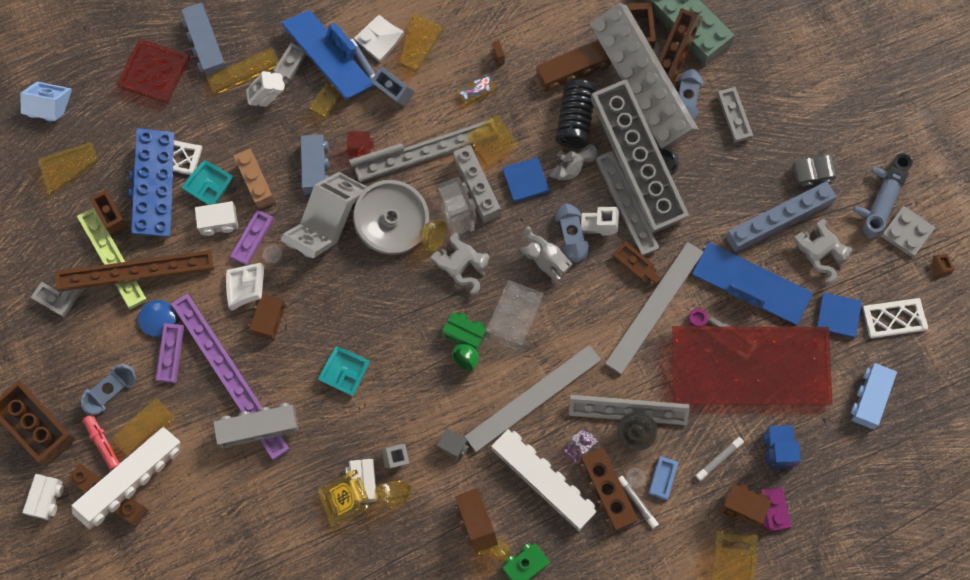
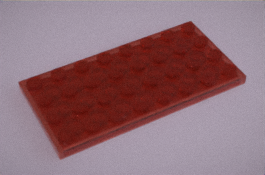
M672 326L673 403L689 405H833L829 327Z

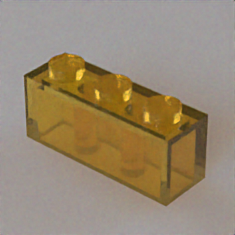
M155 398L125 425L112 440L129 457L162 427L168 429L176 417Z

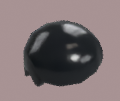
M659 148L670 175H673L679 167V157L671 149Z

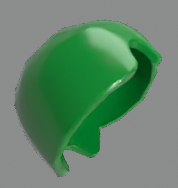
M458 344L452 350V359L456 364L461 366L463 371L471 369L470 373H473L480 362L477 350L467 344Z

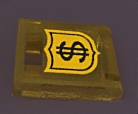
M352 470L318 489L331 527L338 526L371 508L370 503L361 506V503L369 500L361 477L351 479L359 474L357 470Z

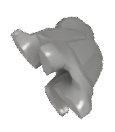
M589 144L579 153L559 151L557 156L560 157L562 162L550 172L549 176L558 180H571L579 174L583 162H592L596 159L597 150L595 145Z

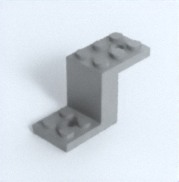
M340 172L315 184L301 223L283 233L280 241L286 243L290 248L303 252V255L310 258H315L338 243L352 205L357 202L367 186Z

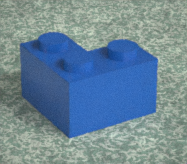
M769 426L766 432L763 433V442L767 444L765 463L769 464V470L793 469L801 462L799 441L794 440L793 426Z

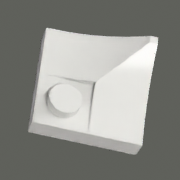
M378 15L354 37V40L381 63L404 36V31Z
M261 263L227 270L226 290L228 306L231 311L246 303L261 299L264 266Z

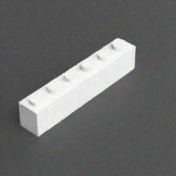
M162 427L72 505V514L89 530L94 526L100 525L108 513L116 511L124 499L132 497L140 485H145L155 472L158 473L165 467V463L179 455L180 441Z
M507 429L491 446L492 451L580 532L596 514L597 511L594 509L596 506L589 499L584 500L580 496L581 492L572 485L570 487L565 482L566 478L557 471L555 473L550 468L551 464L546 459H540L535 455L537 452L529 444L526 446L522 443V438L518 433Z

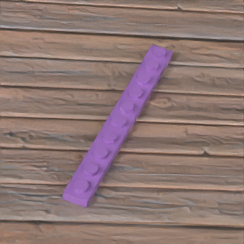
M187 293L171 303L241 412L255 413L258 412V409L263 408L189 294ZM282 436L260 440L273 461L290 451Z

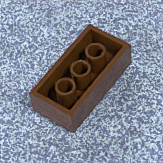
M19 380L0 396V422L41 465L48 466L76 440L30 389Z

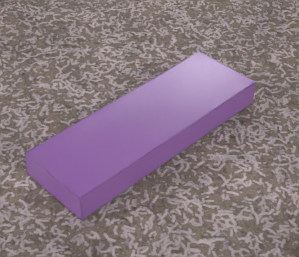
M256 210L230 255V259L248 266L273 223L274 217Z
M163 324L156 381L177 383L184 325Z

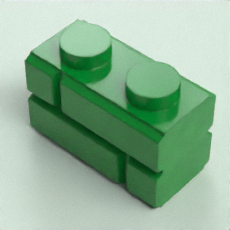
M452 312L442 330V337L457 344L470 345L477 352L487 335V329L483 323L479 321L472 322L468 320L465 314L460 312L457 314Z

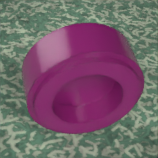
M694 309L688 316L689 325L695 329L703 328L708 321V315L702 309Z

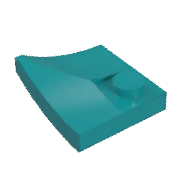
M204 160L181 188L205 204L213 205L219 202L234 180V177Z
M336 346L318 380L354 397L371 361Z

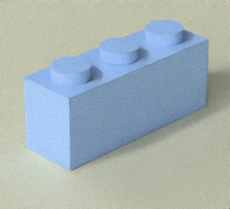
M876 363L870 368H866L863 378L866 379L865 383L859 387L857 392L859 400L853 404L850 412L853 414L851 421L873 430L879 426L897 371Z

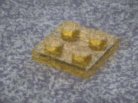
M498 114L466 135L487 166L518 145Z

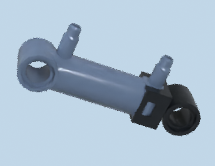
M906 153L897 154L891 162L888 171L876 167L872 168V173L884 179L871 210L869 211L855 206L853 209L854 212L867 218L862 226V232L866 237L876 238L885 228L886 221L909 174L907 172L913 165L910 155ZM870 224L876 225L877 229H873Z

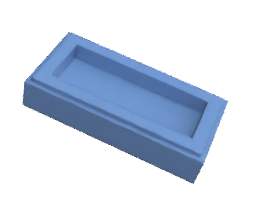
M659 456L648 495L668 500L679 462Z

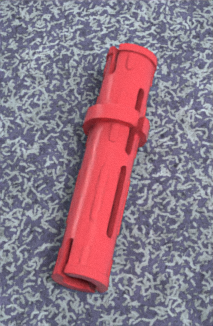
M89 415L82 422L90 434V440L94 441L109 471H112L120 463L104 435L105 431L100 428L94 415Z

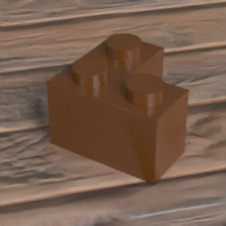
M741 483L733 484L726 493L719 513L734 520L742 518L760 526L764 522L772 501L763 493L749 491V487Z

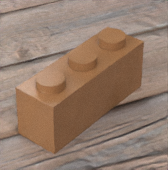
M251 148L234 155L258 210L260 211L276 204Z

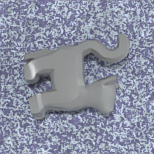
M822 219L817 222V227L814 229V233L818 238L813 242L809 239L810 235L808 232L799 233L794 236L793 240L798 248L806 254L807 260L813 264V267L818 272L829 273L830 276L826 279V283L831 284L836 281L837 272L830 266L821 265L820 261L832 253L838 267L841 269L843 263L852 253V248L842 245L836 235L825 227L826 220Z
M529 226L525 227L524 235L531 243L526 247H522L520 251L528 259L535 260L538 267L549 275L552 283L555 284L568 271L572 263L558 246L548 243L540 236L534 235Z
M455 232L450 237V245L455 252L448 257L447 251L442 249L441 253L436 251L430 258L439 268L447 271L456 283L461 286L471 284L473 288L470 294L474 295L480 289L479 281L472 277L462 278L461 275L472 264L477 272L485 276L484 270L488 266L490 257L487 253H477L470 245L461 242L459 235Z

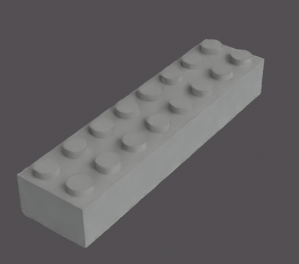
M618 3L592 21L590 26L622 81L627 79L647 125L659 146L670 149L698 131L697 125L627 5Z
M627 79L592 93L591 102L652 233L686 220L689 214Z

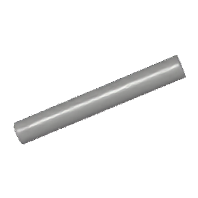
M403 143L350 159L349 161L351 167L403 151L404 146Z

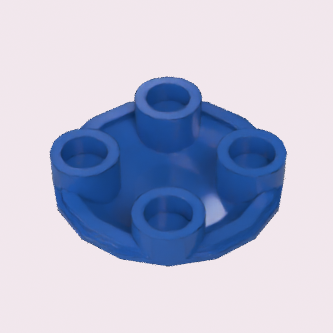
M154 300L142 307L138 316V323L145 334L162 338L164 323L175 324L177 320L174 308L170 303L163 300Z

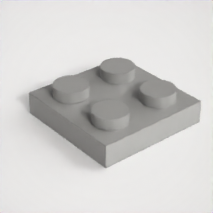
M903 206L881 237L913 258L936 227Z

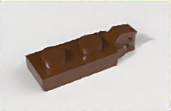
M626 241L612 254L613 258L643 282L648 280L655 287L660 282L661 277L655 273L656 268L654 264Z

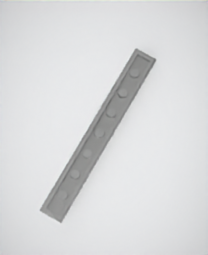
M493 119L353 167L359 183H363L453 153L468 145L474 146L498 138L499 134Z
M689 242L686 243L606 361L605 366L619 375L623 374L701 258L702 250Z
M588 345L464 437L476 453L505 433L507 429L509 430L600 363L601 359L591 346Z

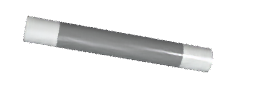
M740 437L735 439L698 472L695 477L702 481L738 449L744 441Z
M623 476L619 477L618 479L625 493L651 528L657 527L659 523Z

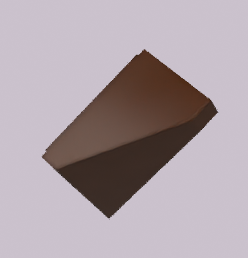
M948 254L933 256L932 275L934 278L955 271Z

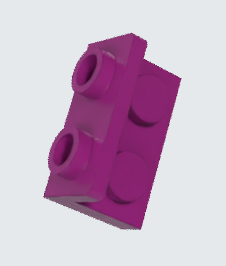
M783 487L770 490L761 489L759 492L767 495L768 499L772 501L762 527L766 528V532L791 528Z

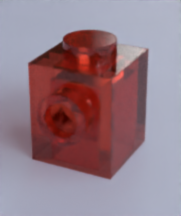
M370 131L347 132V151L349 156L360 157L371 153V149H374L375 142L374 138H371Z

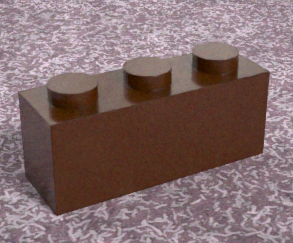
M478 488L455 496L457 504L454 505L457 516H462L459 522L462 530H467V534L464 535L468 546L472 545L474 552L477 553L498 545L494 529Z

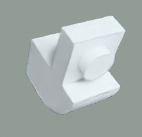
M598 207L597 213H582V233H601L602 236L615 234L618 231L619 211L617 207Z

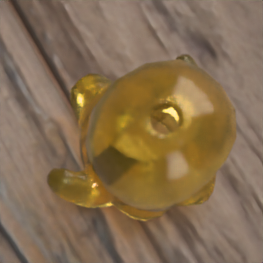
M496 538L498 545L478 552V554L488 553L489 558L493 557L498 562L506 561L511 554L509 546L504 540Z

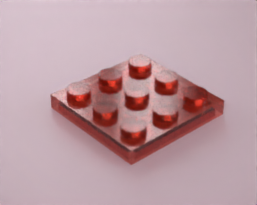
M139 38L117 82V86L168 104L190 59L189 54Z

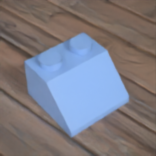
M42 82L34 83L20 93L21 114L28 115L31 118L40 117L46 121H56L64 115L71 95V88Z

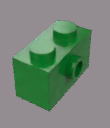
M528 543L520 550V555L516 558L511 556L504 562L503 571L510 580H531L548 567L550 562L536 543L532 546Z

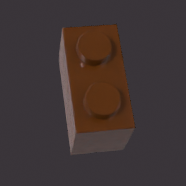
M107 189L89 198L105 229L111 236L129 228Z
M262 294L261 299L256 300L254 317H251L248 323V328H250L249 330L252 335L275 340L286 307L283 299Z

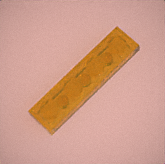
M271 47L206 77L214 95L261 74L263 71L266 72L275 68L279 60Z

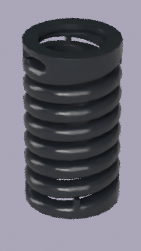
M575 79L569 80L564 84L555 136L556 142L564 147L578 149L588 145L594 108L591 96L592 93L597 92L596 86L591 82Z

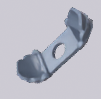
M690 69L682 73L677 82L681 83L679 96L695 121L699 110L696 108L699 86H703V81L697 71ZM684 91H692L694 94L693 98L686 99L683 96Z
M565 203L556 212L555 221H560L566 244L562 247V251L570 262L579 263L586 258L589 244L587 241H584L579 217L582 216L581 213L573 205ZM575 226L578 232L576 235H569L566 231L567 228Z
M124 364L113 366L110 369V374L91 390L86 389L81 397L83 411L90 415H97L106 409L104 404L122 388L130 389L135 383L136 375L134 369ZM105 383H111L114 387L113 391L109 394H105L102 391V386Z

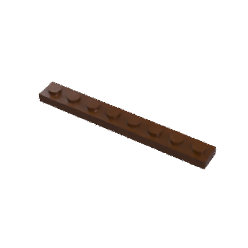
M211 250L55 271L57 290L62 292L212 271L214 267Z

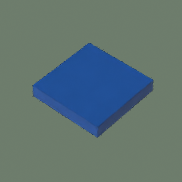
M538 157L502 168L514 203L549 193V187Z
M823 292L816 330L855 338L862 301Z

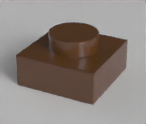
M500 41L492 42V49L490 50L492 60H496L498 66L505 64V55Z

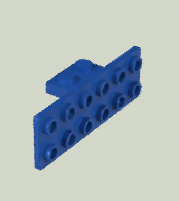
M310 10L282 21L281 25L346 100L374 87V84L370 82V78L353 60L357 47L336 23L330 24L327 30Z
M140 128L136 130L135 164L133 170L129 171V181H132V188L129 187L128 199H131L132 234L160 237L170 236L174 132Z
M712 243L707 244L692 274L730 293L732 296L740 298L750 305L769 312L795 326L798 325L813 294L811 291Z

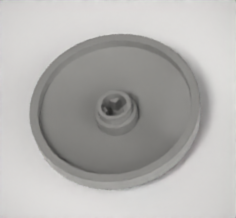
M383 180L370 185L361 193L354 207L353 222L358 236L369 248L382 254L396 255L405 253L420 243L428 229L429 211L424 198L415 188L401 181Z

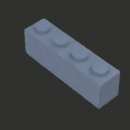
M199 3L181 9L184 15L181 17L184 28L188 27L189 29L186 32L189 42L194 43V47H191L195 58L199 57L200 62H197L200 72H204L207 78L226 72V65L203 4Z

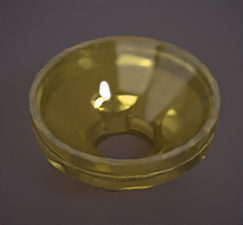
M435 219L427 222L422 227L420 239L425 250L433 253L440 248L447 233L446 221Z
M402 481L382 483L375 489L376 498L389 508H397L403 506L412 496V486Z

